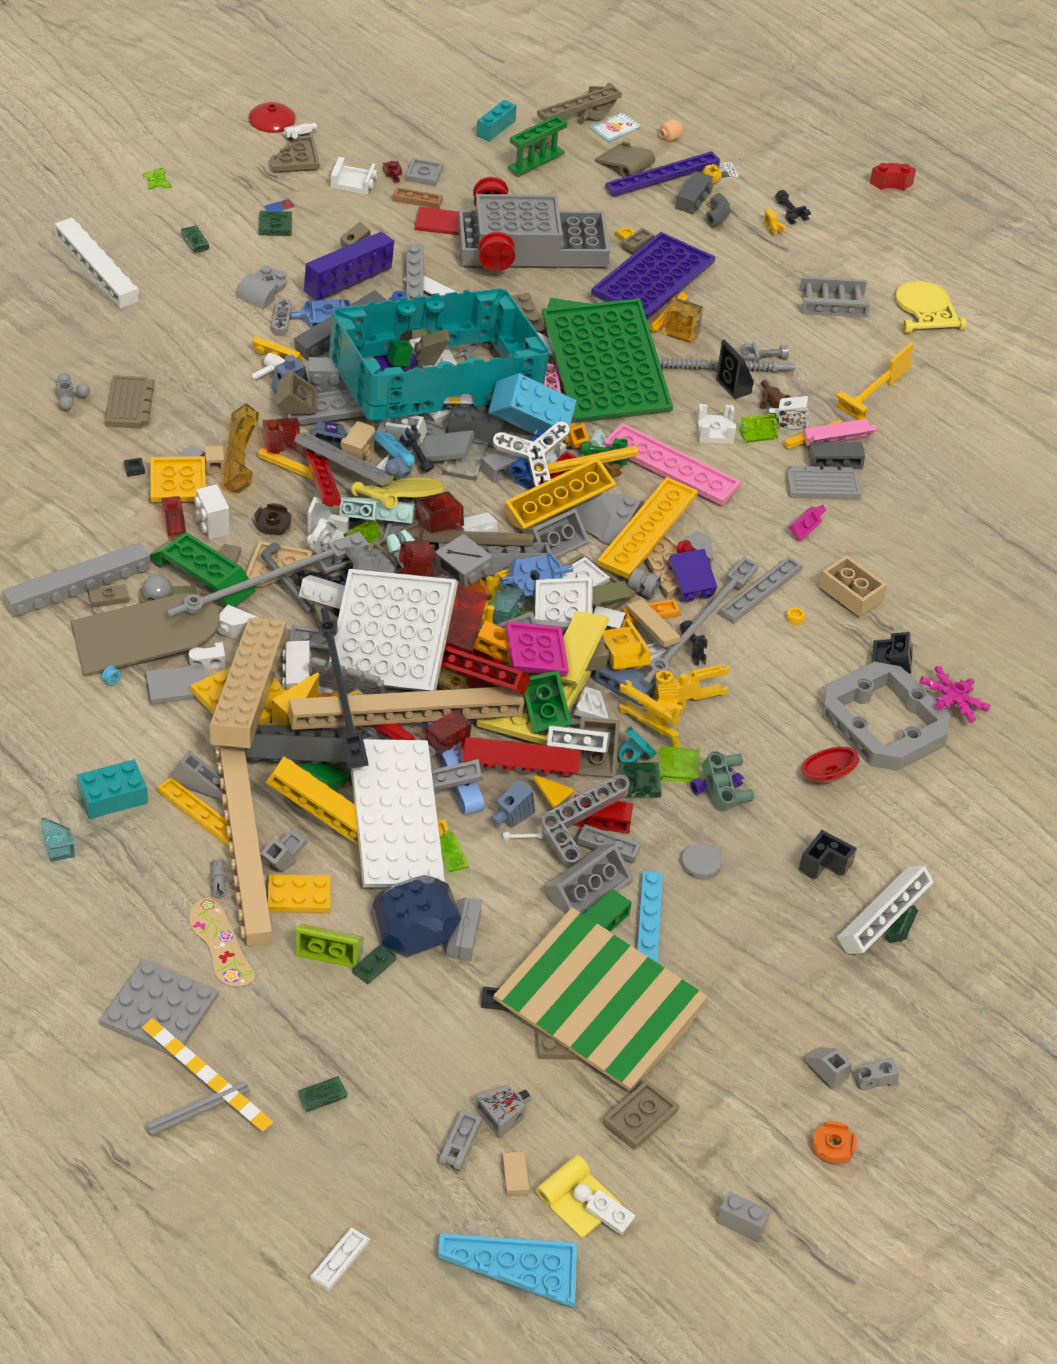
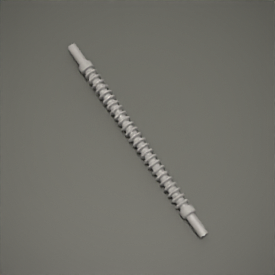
M659 358L662 368L664 366L667 368L671 367L672 369L674 367L677 369L679 367L681 369L684 367L686 369L688 367L698 369L700 367L701 370L703 368L706 370L708 368L710 370L715 368L717 370L718 368L717 359L715 361L712 359L710 361L707 359L705 361L703 359L700 361L698 359L696 361L691 359L689 361V359L684 360L683 358L681 360L679 358L676 360L674 358L672 360L662 358L660 360ZM745 360L749 371L751 369L753 371L756 369L760 371L762 369L768 372L770 370L772 372H778V370L795 371L796 368L795 364L778 363V361H773L772 363L770 361L768 363L765 361L763 363L760 361L758 363L756 361L751 363L749 361L747 363Z

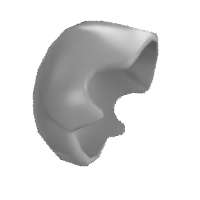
M154 574L144 581L141 593L145 599L150 597L156 600L171 595L172 584L166 577Z

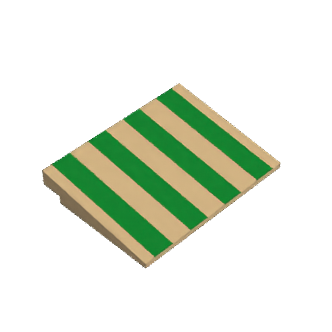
M572 907L494 994L493 999L631 1091L693 1025L694 1018L706 1007L708 996Z

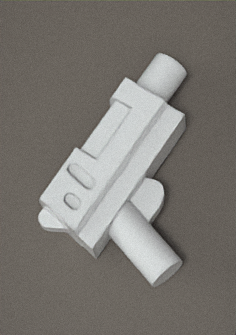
M306 122L301 125L284 128L283 135L286 138L293 137L296 139L298 135L311 133L313 129H317L316 123L310 124Z

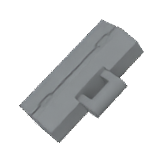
M465 897L457 900L456 905L461 921L448 941L447 954L454 959L459 958V960L471 961L481 916L482 900Z

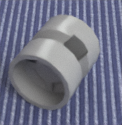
M636 567L630 576L628 587L637 593L641 591L642 595L653 599L660 587L661 577L653 573L647 574V571Z

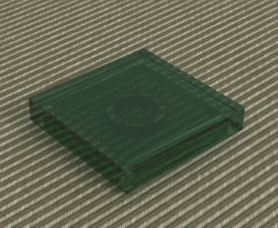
M260 211L259 235L292 236V212Z

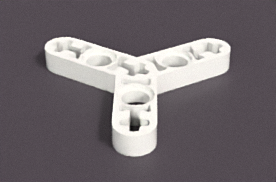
M558 422L534 442L500 432L495 434L493 446L499 451L528 459L534 487L540 485V477L542 476L544 483L551 480L545 455L568 437L570 429L567 423ZM558 428L561 430L564 428V433H558ZM545 438H551L553 440V443L551 445H546L543 442V440ZM500 439H504V442H502V444H498V441H500ZM515 443L522 444L523 449L519 451L515 450L513 448V445ZM533 449H536V451L538 452V459L536 460L535 454L532 452ZM540 464L544 467V470L537 472L534 466Z

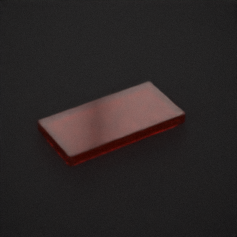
M458 584L445 646L472 654L486 605L487 594Z

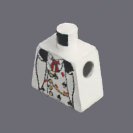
M808 396L782 398L779 408L769 409V418L779 419V427L781 429L802 432L809 425Z

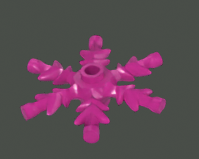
M941 666L934 668L940 682L923 676L920 678V684L929 686L931 690H938V692L944 693L940 695L941 697H936V700L939 702L935 704V708L938 710L944 706L950 708V705L958 704L957 708H961V714H965L969 723H973L976 718L970 706L973 705L977 709L982 708L985 711L990 709V704L982 702L980 698H972V695L968 696L966 694L974 690L971 687L975 683L972 678H969L966 682L962 679L960 682H953V680H949V674H945Z

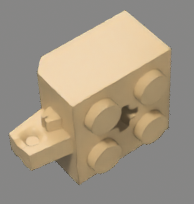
M357 421L349 429L346 438L342 439L340 447L343 451L370 463L374 457L375 428Z

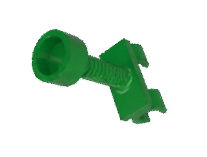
M615 438L612 442V448L592 446L591 442H583L581 453L587 456L591 455V453L626 448L628 440ZM629 458L613 461V465L616 463L627 465Z

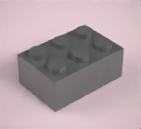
M456 403L449 418L448 433L473 430L475 434L473 441L493 445L495 434L505 433L507 422L489 414V408L484 405L473 406L469 403Z

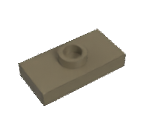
M641 228L621 242V246L634 253L653 239L655 235Z
M126 584L88 590L92 607L129 602Z

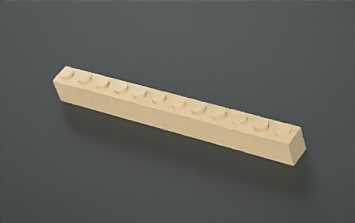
M501 687L347 696L354 726L522 716L524 706L522 694ZM339 696L289 699L288 717L292 730L346 727Z
M219 745V747H215L216 759H220V762H217L218 774H222L223 777L220 778V789L225 791V794H222L223 806H227V810H224L225 822H229V826H226L227 838L232 840V842H229L230 855L234 854V859H231L232 871H236V875H233L234 888L238 887L239 892H236L237 905L241 904V909H238L239 922L243 921L244 926H240L241 938H246L247 946L272 944V929L245 749L242 747Z

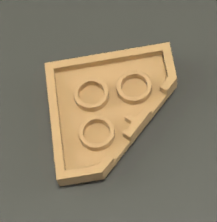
M258 542L246 572L249 579L272 571L261 558L263 550L271 543ZM280 545L279 552L271 555L275 563L281 568L313 556V551ZM309 565L299 569H308ZM294 571L286 573L285 575L289 577L293 575ZM276 577L254 586L264 587L280 579Z

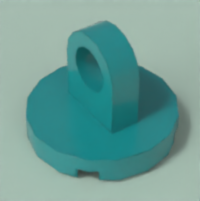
M631 726L625 730L631 738L620 748L618 754L624 764L632 765L636 763L645 753L651 758L657 754V751ZM627 750H633V757L628 760L625 759L624 753Z

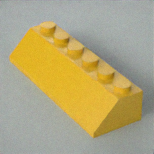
M597 457L505 501L504 513L514 527L525 530L615 487L617 484Z

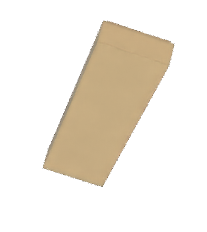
M643 599L627 604V611L663 647L680 642V635Z

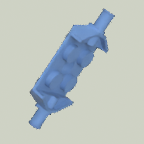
M346 299L306 301L301 312H291V319L301 318L312 328L313 323H320L332 316L334 309L347 307L351 303Z
M552 553L520 560L515 559L509 567V576L500 577L499 582H501V586L506 584L512 585L515 593L520 597L536 595V581L531 579V572L536 574V580L563 579L564 573L573 572V568H571L573 566L571 564L561 566Z

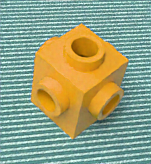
M575 422L571 423L569 435L562 443L566 444V447L572 446V449L582 446V442L589 440L584 423L575 425Z

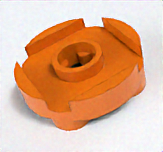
M828 1121L824 1123V1126L818 1127L815 1130L812 1139V1146L816 1157L831 1163H848L857 1147L855 1133L852 1134L848 1130L849 1127L841 1122ZM832 1139H836L839 1145H833L830 1142H832Z

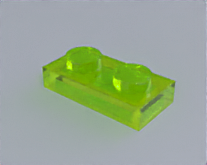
M368 520L343 533L344 537L360 532L368 543L381 536L376 520Z

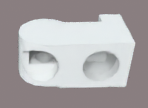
M223 642L215 643V647L202 649L196 647L189 651V665H204V670L226 668Z

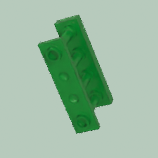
M555 115L511 136L510 143L517 147L516 162L509 165L508 169L519 176L564 154L565 151L557 146L558 132L567 128V122L558 115ZM552 135L551 145L546 147L547 137ZM540 141V150L534 153L535 143ZM529 146L528 156L523 158V148Z

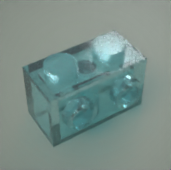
M503 585L501 590L497 591L492 603H489V605L495 607L492 618L494 624H499L518 616L526 604L523 589Z

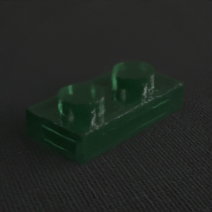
M197 225L181 229V235L194 253L209 249V243Z
M914 905L910 906L889 927L885 936L889 943L901 942L908 937L918 912Z
M380 944L352 968V974L368 985L396 961L397 955Z
M339 1076L298 1090V1097L307 1113L347 1098V1091Z

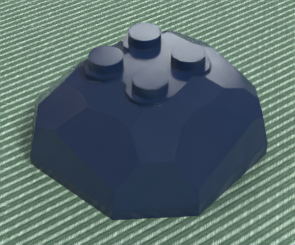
M427 875L417 876L384 889L375 898L371 910L382 947L407 957L447 943L461 921V916L449 884Z

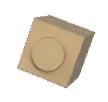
M223 445L205 446L206 474L225 473Z

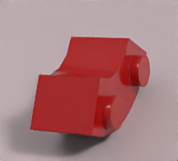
M880 163L872 168L870 184L881 190L897 188L904 191L913 185L916 169L910 167L909 164Z

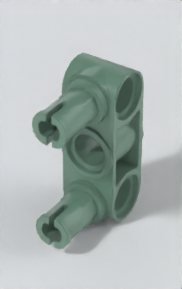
M713 751L702 764L706 785L713 805L717 810L726 811L729 807H734L738 803L754 800L752 789L742 791L734 789L732 777L728 770V767L741 766L743 764V757L740 753L725 756V754L718 751Z

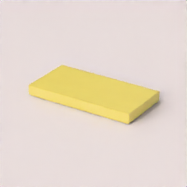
M580 611L575 612L563 637L569 672L567 676H560L561 682L579 685L610 620L607 616Z

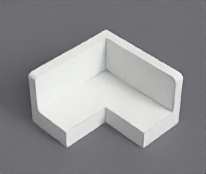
M314 497L308 510V536L314 532L318 521L324 518L338 523L339 529L336 528L335 532L338 534L336 540L344 538L349 531V517L331 514L332 507L322 504L320 498Z

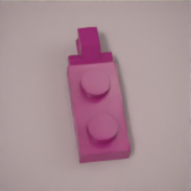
M824 505L808 508L788 526L796 541L803 540L822 522L820 516L827 511Z

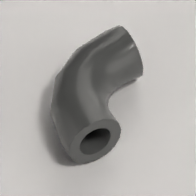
M717 193L711 198L710 205L714 209L706 213L707 222L711 227L724 222L730 214V203L721 193Z

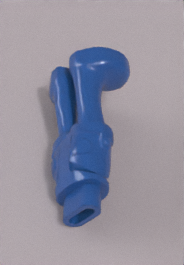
M538 429L537 433H534L529 441L534 442L545 432L542 429ZM545 438V439L543 440V442H544L546 445H547V439H548V438ZM533 449L532 452L535 454L536 460L538 459V452L536 451V449ZM520 457L510 465L509 474L516 477L515 482L526 488L533 487L534 483L530 474L529 462L527 459Z

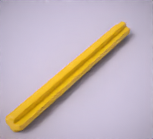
M631 446L547 463L549 474L574 469L597 457L601 463L636 457L639 455V450L637 446ZM537 465L535 470L541 472L544 470V467Z

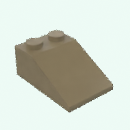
M581 717L580 729L610 732L608 752L606 753L581 750L579 772L576 775L616 776L620 720Z

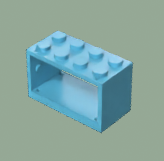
M518 373L496 381L488 413L533 434L538 429L546 432L558 422H565L570 428L576 400ZM558 428V433H560V432H563V433H564V430H565V429L563 428V429L561 430V429Z

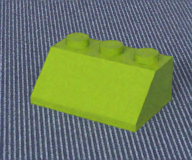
M301 924L296 928V956L357 969L363 951L364 937L334 929H325L315 925Z

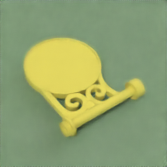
M911 281L904 283L897 289V304L918 319V322L912 323L911 319L903 320L902 327L904 333H912L913 329L958 327L959 330H963V328H966V319L957 317L950 302L949 294L942 287L926 281Z
M404 478L393 480L392 483L385 486H378L376 484L364 486L361 482H355L351 486L353 495H365L381 501L384 507L390 509L397 505V497H425L444 491V483L442 481L430 478Z

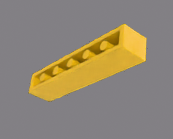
M283 756L266 783L359 846L355 805L345 799L343 795L338 794L329 788L328 785L322 783L309 772Z

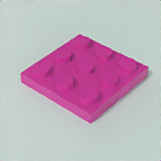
M506 622L505 632L511 668L540 674L559 670L560 676H567L569 668L561 627Z

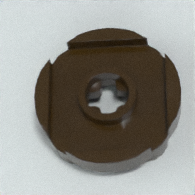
M267 504V507L263 509L261 506L255 512L257 530L283 535L285 530L291 525V513L281 504Z

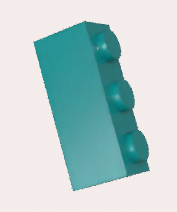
M506 100L501 101L477 120V136L490 142L516 121L517 105Z

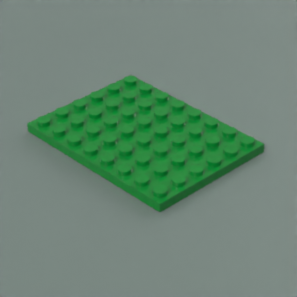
M640 298L542 309L544 324L564 395L576 400L572 423L673 410V404Z

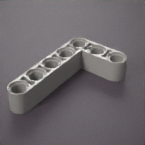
M616 775L543 815L541 829L566 868H570L580 861L581 854L567 828L626 797L629 792L630 781L625 775ZM617 784H622L625 786V788L618 789L615 786ZM604 793L608 797L603 799L600 798L598 795ZM585 802L589 803L591 806L588 808H584L581 806V804ZM565 812H571L573 816L566 817L563 814ZM553 821L556 825L549 827L546 823ZM564 838L566 842L558 843L556 839ZM569 854H573L576 856V858L574 860H569L566 856Z

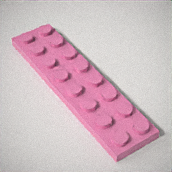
M624 423L603 442V445L612 448V442L615 438L627 439L628 446L626 447L637 446L639 450V455L631 457L629 460L665 478L668 477L696 489L699 495L721 506L741 486V481Z

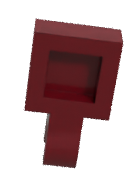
M389 161L383 163V170L386 176H391L394 183L400 182L399 175H402V168L399 162Z

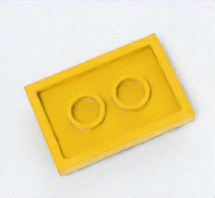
M269 874V912L330 913L331 875Z

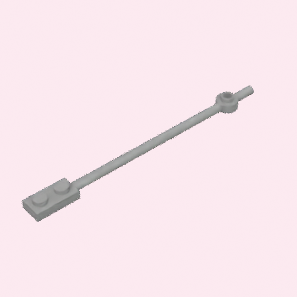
M360 532L328 543V550L252 579L204 597L189 595L184 599V604L166 610V614L168 617L185 611L189 614H198L202 611L204 604L331 556L338 561L348 557L346 555L347 547L353 548L354 545H357L367 550L369 544Z
M745 556L742 557L727 574L725 580L729 583L680 637V642L675 643L662 658L651 660V665H649L650 672L642 680L644 686H648L656 677L657 672L668 671V662L735 586L741 589L758 570L759 564Z

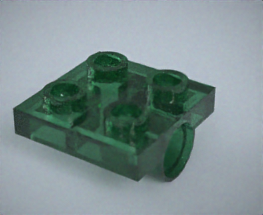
M619 762V775H625L630 781L629 792L626 797H661L662 790L658 762ZM620 784L621 789H624L625 786Z

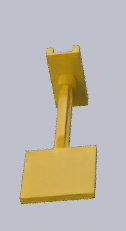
M910 343L893 357L889 363V370L860 395L852 398L842 391L838 392L836 397L839 398V401L835 406L857 420L866 419L867 407L863 405V401L886 381L887 385H892L911 368L914 344Z

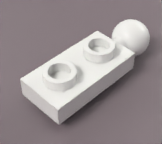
M579 1184L575 1187V1199L580 1202H588L585 1210L621 1236L634 1221L636 1215L602 1191L598 1190L593 1195L591 1188L586 1184Z

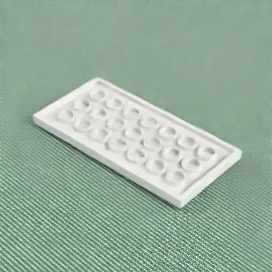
M363 739L369 766L351 769L363 887H391L421 875L435 877L445 882L428 741Z

